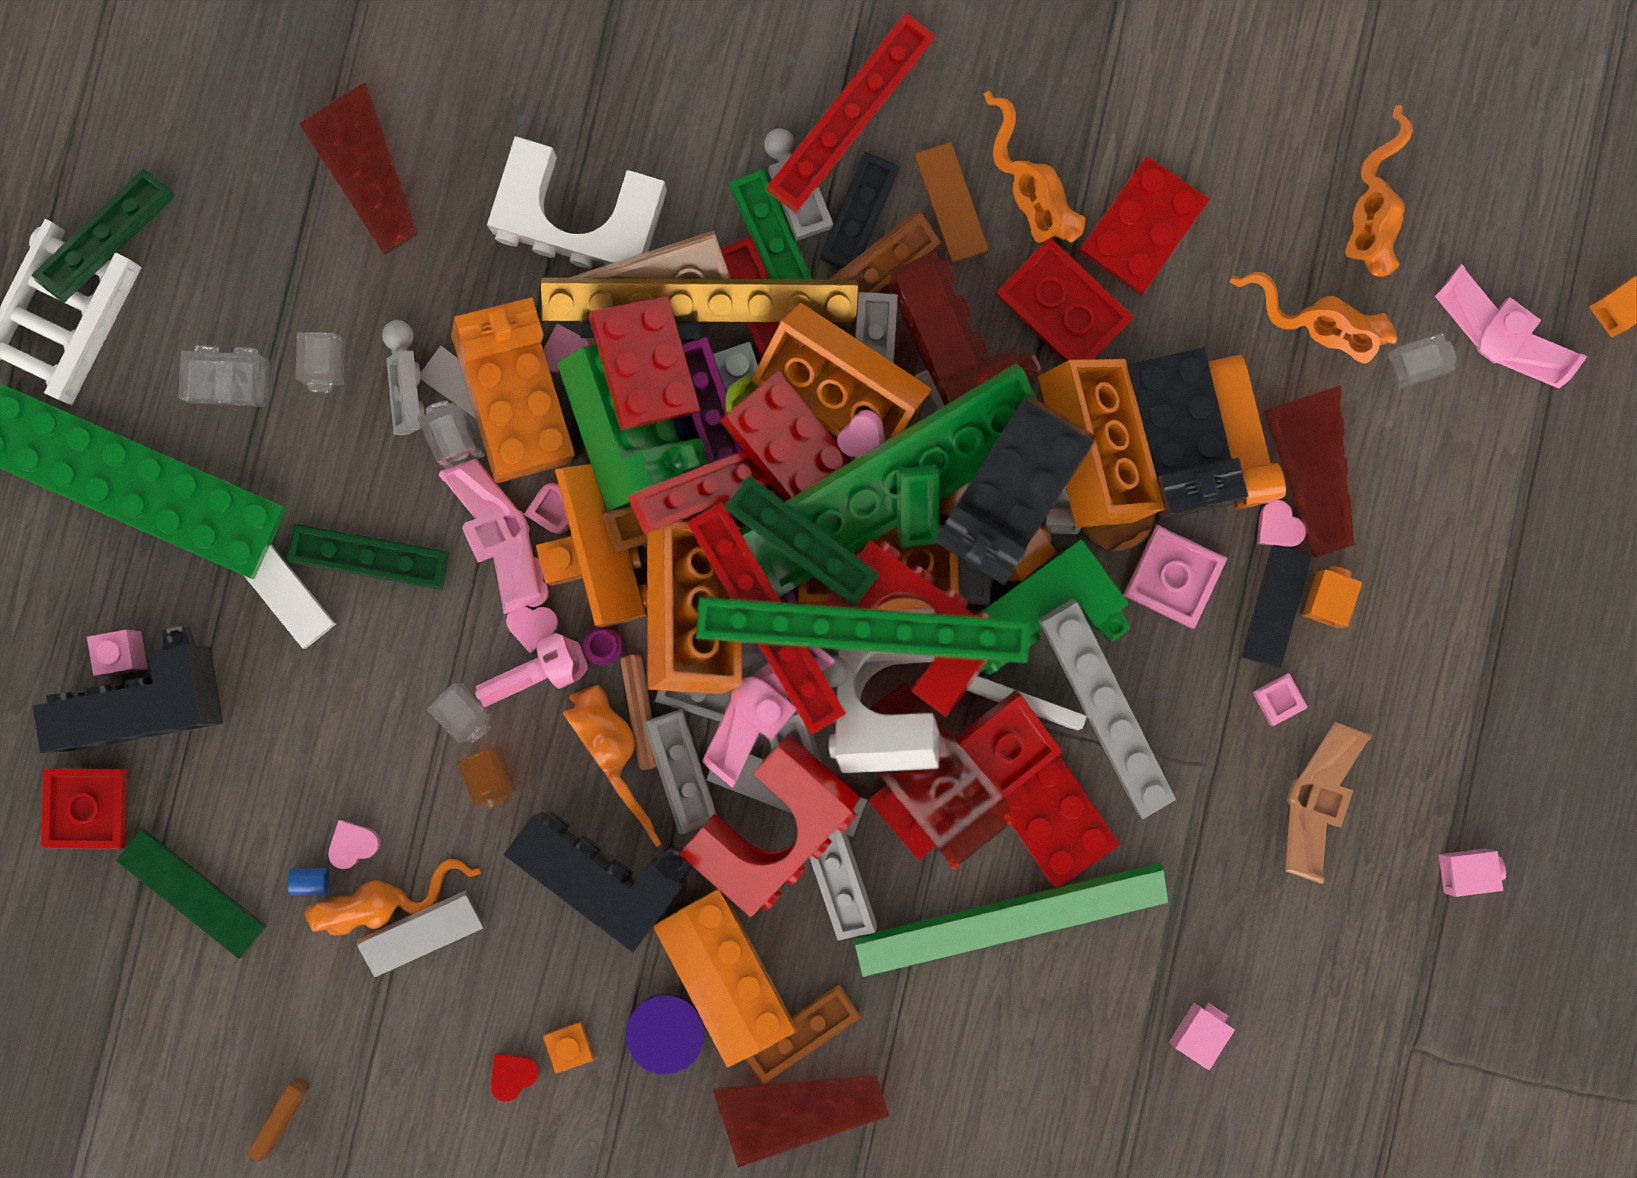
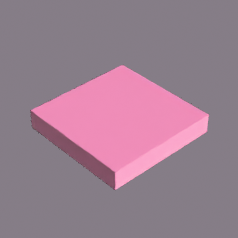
M1155 525L1122 595L1194 629L1228 558L1166 528Z

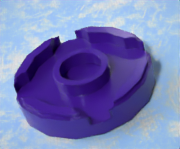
M657 994L641 1002L631 1014L626 1028L627 1047L633 1059L645 1070L659 1075L676 1074L688 1068L700 1055L705 1040L704 1023L697 1009L686 998L674 994Z

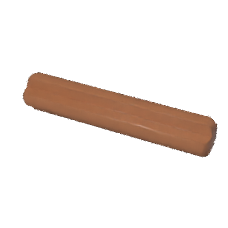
M639 654L622 657L620 662L635 739L638 765L641 770L657 768L643 725L644 721L653 719L643 661Z

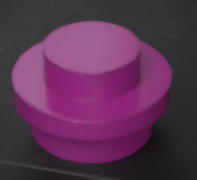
M596 627L587 633L583 641V651L587 659L601 666L614 663L621 655L623 648L621 637L615 630L609 627Z

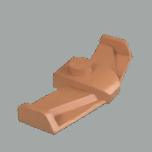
M1334 722L1301 776L1293 779L1287 796L1290 816L1286 872L1320 884L1324 883L1323 870L1327 824L1339 828L1342 827L1353 790L1342 787L1340 784L1366 743L1372 738V734Z

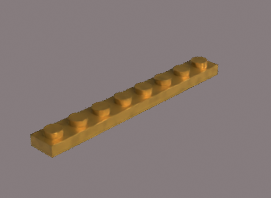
M541 278L542 321H590L589 314L591 311L668 296L675 321L781 322L800 302L830 322L857 321V280Z

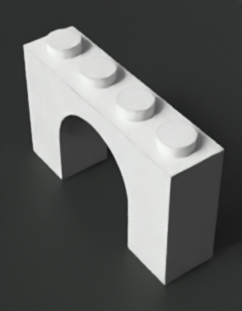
M515 136L487 223L491 232L496 235L495 239L497 241L515 247L518 246V242L532 245V251L546 257L554 258L556 253L570 257L569 262L588 269H591L593 264L603 267L648 252L667 192L665 181L627 170L616 207L609 220L600 228L589 233H567L553 226L547 220L544 212V198L557 159L553 148Z
M932 608L887 610L936 614ZM835 649V652L839 653V657L845 660L849 668L847 680L837 687V698L846 715L834 721L836 722V734H830L829 736L830 756L837 759L842 773L938 768L939 731L933 713L882 715L872 712L860 702L865 684L879 670L895 664L933 662L936 656Z

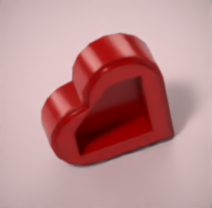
M495 1053L491 1079V1092L493 1096L501 1102L515 1100L523 1088L532 1086L538 1079L540 1068L537 1061L526 1055Z

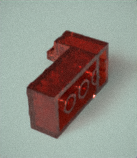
M937 251L892 270L889 287L892 294H898V308L944 406L1016 363L1023 369L1029 384L1043 373L1034 352L1018 356L1014 347L984 360L983 354L987 353L985 343L978 331L972 333L967 318L971 317L969 307L962 295L956 297L951 282L955 281L951 266L946 259L940 260Z
M906 680L869 709L882 715L933 713L923 700L913 694V688ZM934 715L939 731L938 768L875 772L954 870L1013 823L1015 818L1004 797Z

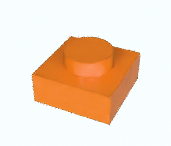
M582 1021L543 1035L555 1074L588 1063L595 1058Z

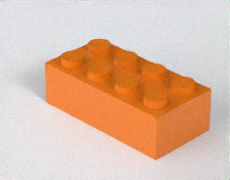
M1126 359L1068 360L1038 376L1045 405L1095 435V442L1066 485L1076 528L1133 523L1164 510V503Z
M678 521L648 533V689L725 694L741 686V642L696 639L699 597L731 598L687 522Z

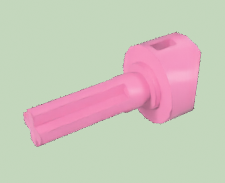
M557 633L537 641L538 658L475 686L477 689L475 692L477 699L481 700L483 707H487L547 678L558 689L580 680L588 670V663L579 642Z

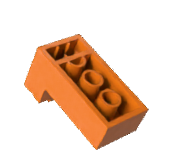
M532 297L454 316L451 337L495 484L571 464L575 456L541 344L544 334Z

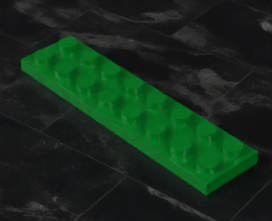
M1017 363L787 500L785 503L851 553L868 544L870 540H875L897 526V469L935 464L940 469V500L971 482L1026 393L1036 398L1023 369ZM748 526L739 529L778 597L813 577V575Z
M3 384L0 386V469L248 578L255 579L266 552L272 544L286 513V507Z

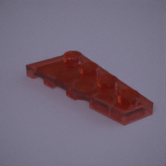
M365 82L299 123L385 255L418 235L373 100Z
M1341 386L1264 411L1300 520L1305 526V535L1313 558L1354 545L1351 500L1348 494L1346 474H1348V464L1344 454L1343 435H1345L1344 418L1341 419L1340 400L1342 399Z
M876 1075L713 1089L738 1168L889 1117Z

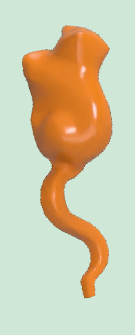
M990 91L985 92L984 97L987 104L999 106L1004 115L1003 123L994 143V162L999 170L1014 175L1013 194L1019 209L1028 218L1031 234L1035 241L1041 243L1053 236L1069 242L1075 241L1083 233L1085 216L1073 211L1069 207L1064 187L1053 167L1046 164H1034L1027 160L1011 161L1007 145L1016 123L1014 105L1008 99L994 98Z
M1395 105L1392 115L1400 123L1398 135L1373 151L1364 160L1361 167V177L1369 186V189L1360 197L1354 209L1352 217L1354 229L1345 251L1347 257L1363 260L1367 270L1377 277L1388 276L1399 267L1393 246L1402 226L1405 204L1385 180L1376 177V171L1380 163L1404 147L1412 135V123L1407 117L1402 115L1403 106Z
M1253 272L1243 278L1232 276L1229 281L1238 287L1248 283L1261 285L1265 290L1267 314L1271 322L1278 328L1291 330L1306 326L1310 336L1316 342L1327 348L1340 349L1358 362L1369 363L1377 354L1380 345L1397 343L1394 326L1385 313L1371 316L1364 315L1340 298L1326 296L1315 304L1304 308L1299 314L1288 315L1280 310L1276 284L1267 274Z
M599 685L590 686L570 694L569 698L575 706L572 709L565 710L563 712L564 716L597 764L604 771L618 795L643 825L655 846H660L661 842L655 833L651 820L635 800L626 783L620 778L623 767L635 749V739L631 728L622 717L611 709L608 695Z
M449 858L441 862L435 869L427 897L421 902L411 901L402 889L387 882L373 880L361 885L352 895L331 896L324 902L309 905L305 908L304 914L313 932L327 930L329 934L336 936L348 934L353 929L364 925L371 929H378L390 921L397 907L412 915L436 904L439 900L444 876L449 870L459 869L468 877L481 874L480 867L475 869L469 868L460 859Z

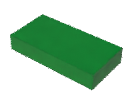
M935 464L897 469V544L901 549L937 544L935 539L939 533L940 469Z

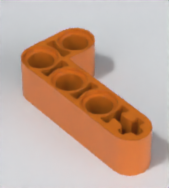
M1239 354L1208 361L1231 458H1239L1248 493V497L1234 503L1233 506L1236 510L1274 502L1285 497L1286 485L1284 475L1278 463H1270L1248 369L1243 356Z

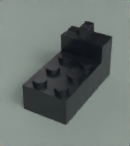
M1205 347L1128 364L1130 378L1165 507L1164 510L1155 513L1156 521L1232 505L1248 497L1239 458H1231Z
M1026 393L942 526L935 542L1005 585L1027 551L1028 544L1095 442V435Z
M190 626L164 629L163 650L148 652L152 679L148 677L125 681L126 689H124V685L112 687L111 685H101L86 688L87 696H85V692L73 694L71 692L47 695V703L32 705L40 753L72 752L223 724L211 647L196 646Z
M551 811L550 814L541 812L533 815L503 855L633 953L685 884L686 880L683 876L690 863L679 854V850L672 847L660 860L655 857L638 879L634 881L630 878L633 874L632 870L617 859L609 862L599 855L602 848L585 835H582L581 838L574 836L567 830L570 824L555 812Z

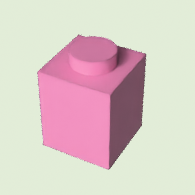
M121 630L87 637L93 676L112 677L148 670L141 631Z
M1477 849L1438 854L1445 894L1458 897L1503 891L1502 880L1506 878V868L1503 859L1498 857V851Z
M1193 1003L1169 1043L1192 1060L1210 1070L1235 1029L1225 1023L1229 1016L1212 1004L1208 1003L1204 1009Z

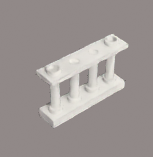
M44 219L41 227L36 228L32 233L29 242L30 249L0 306V360L3 359L46 380L48 386L44 391L45 394L72 405L142 267L130 259L114 253L112 259L95 273L99 276L100 283L94 295L88 297L82 293L75 292L65 302L82 311L83 317L76 330H66L26 310L36 289L54 298L56 297L35 282L32 274L65 243L61 240L66 232L53 222ZM18 324L64 345L65 352L59 364L51 366L8 345Z

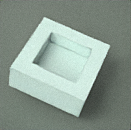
M750 342L713 354L726 393L729 386L735 381L746 376L753 377L758 367Z

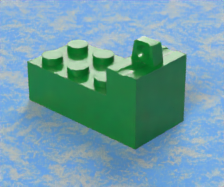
M597 345L584 346L557 363L607 512L630 506L631 503L628 497L635 492L710 464L706 458L701 438L680 442L672 419L620 430Z
M1082 539L981 611L991 618L1030 621L1029 647L1041 638L1037 632L1042 628L1038 618L1071 599L1078 603L1090 629L1096 628L1109 642L1118 639L1130 629L1121 611L1129 603ZM988 660L979 673L983 671L986 676L991 675L1008 662Z

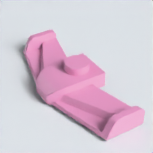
M1463 264L1458 265L1435 297L1476 345L1478 352L1494 364H1502L1559 389L1566 384L1587 356L1533 335L1532 332L1541 321L1538 317L1511 297L1506 299L1498 309L1468 274Z
M477 458L441 470L439 477L446 482L475 518L464 523L462 530L478 563L492 557L494 559L503 613H509L534 602L541 596L529 536L530 527L523 512L518 510L499 485L495 484L494 479Z
M808 647L821 671H824L836 661L821 648ZM769 663L750 677H744L742 685L735 688L731 693L729 706L703 759L705 765L731 787L735 786L759 732L761 731L772 740L796 711L794 705L786 699L788 695Z

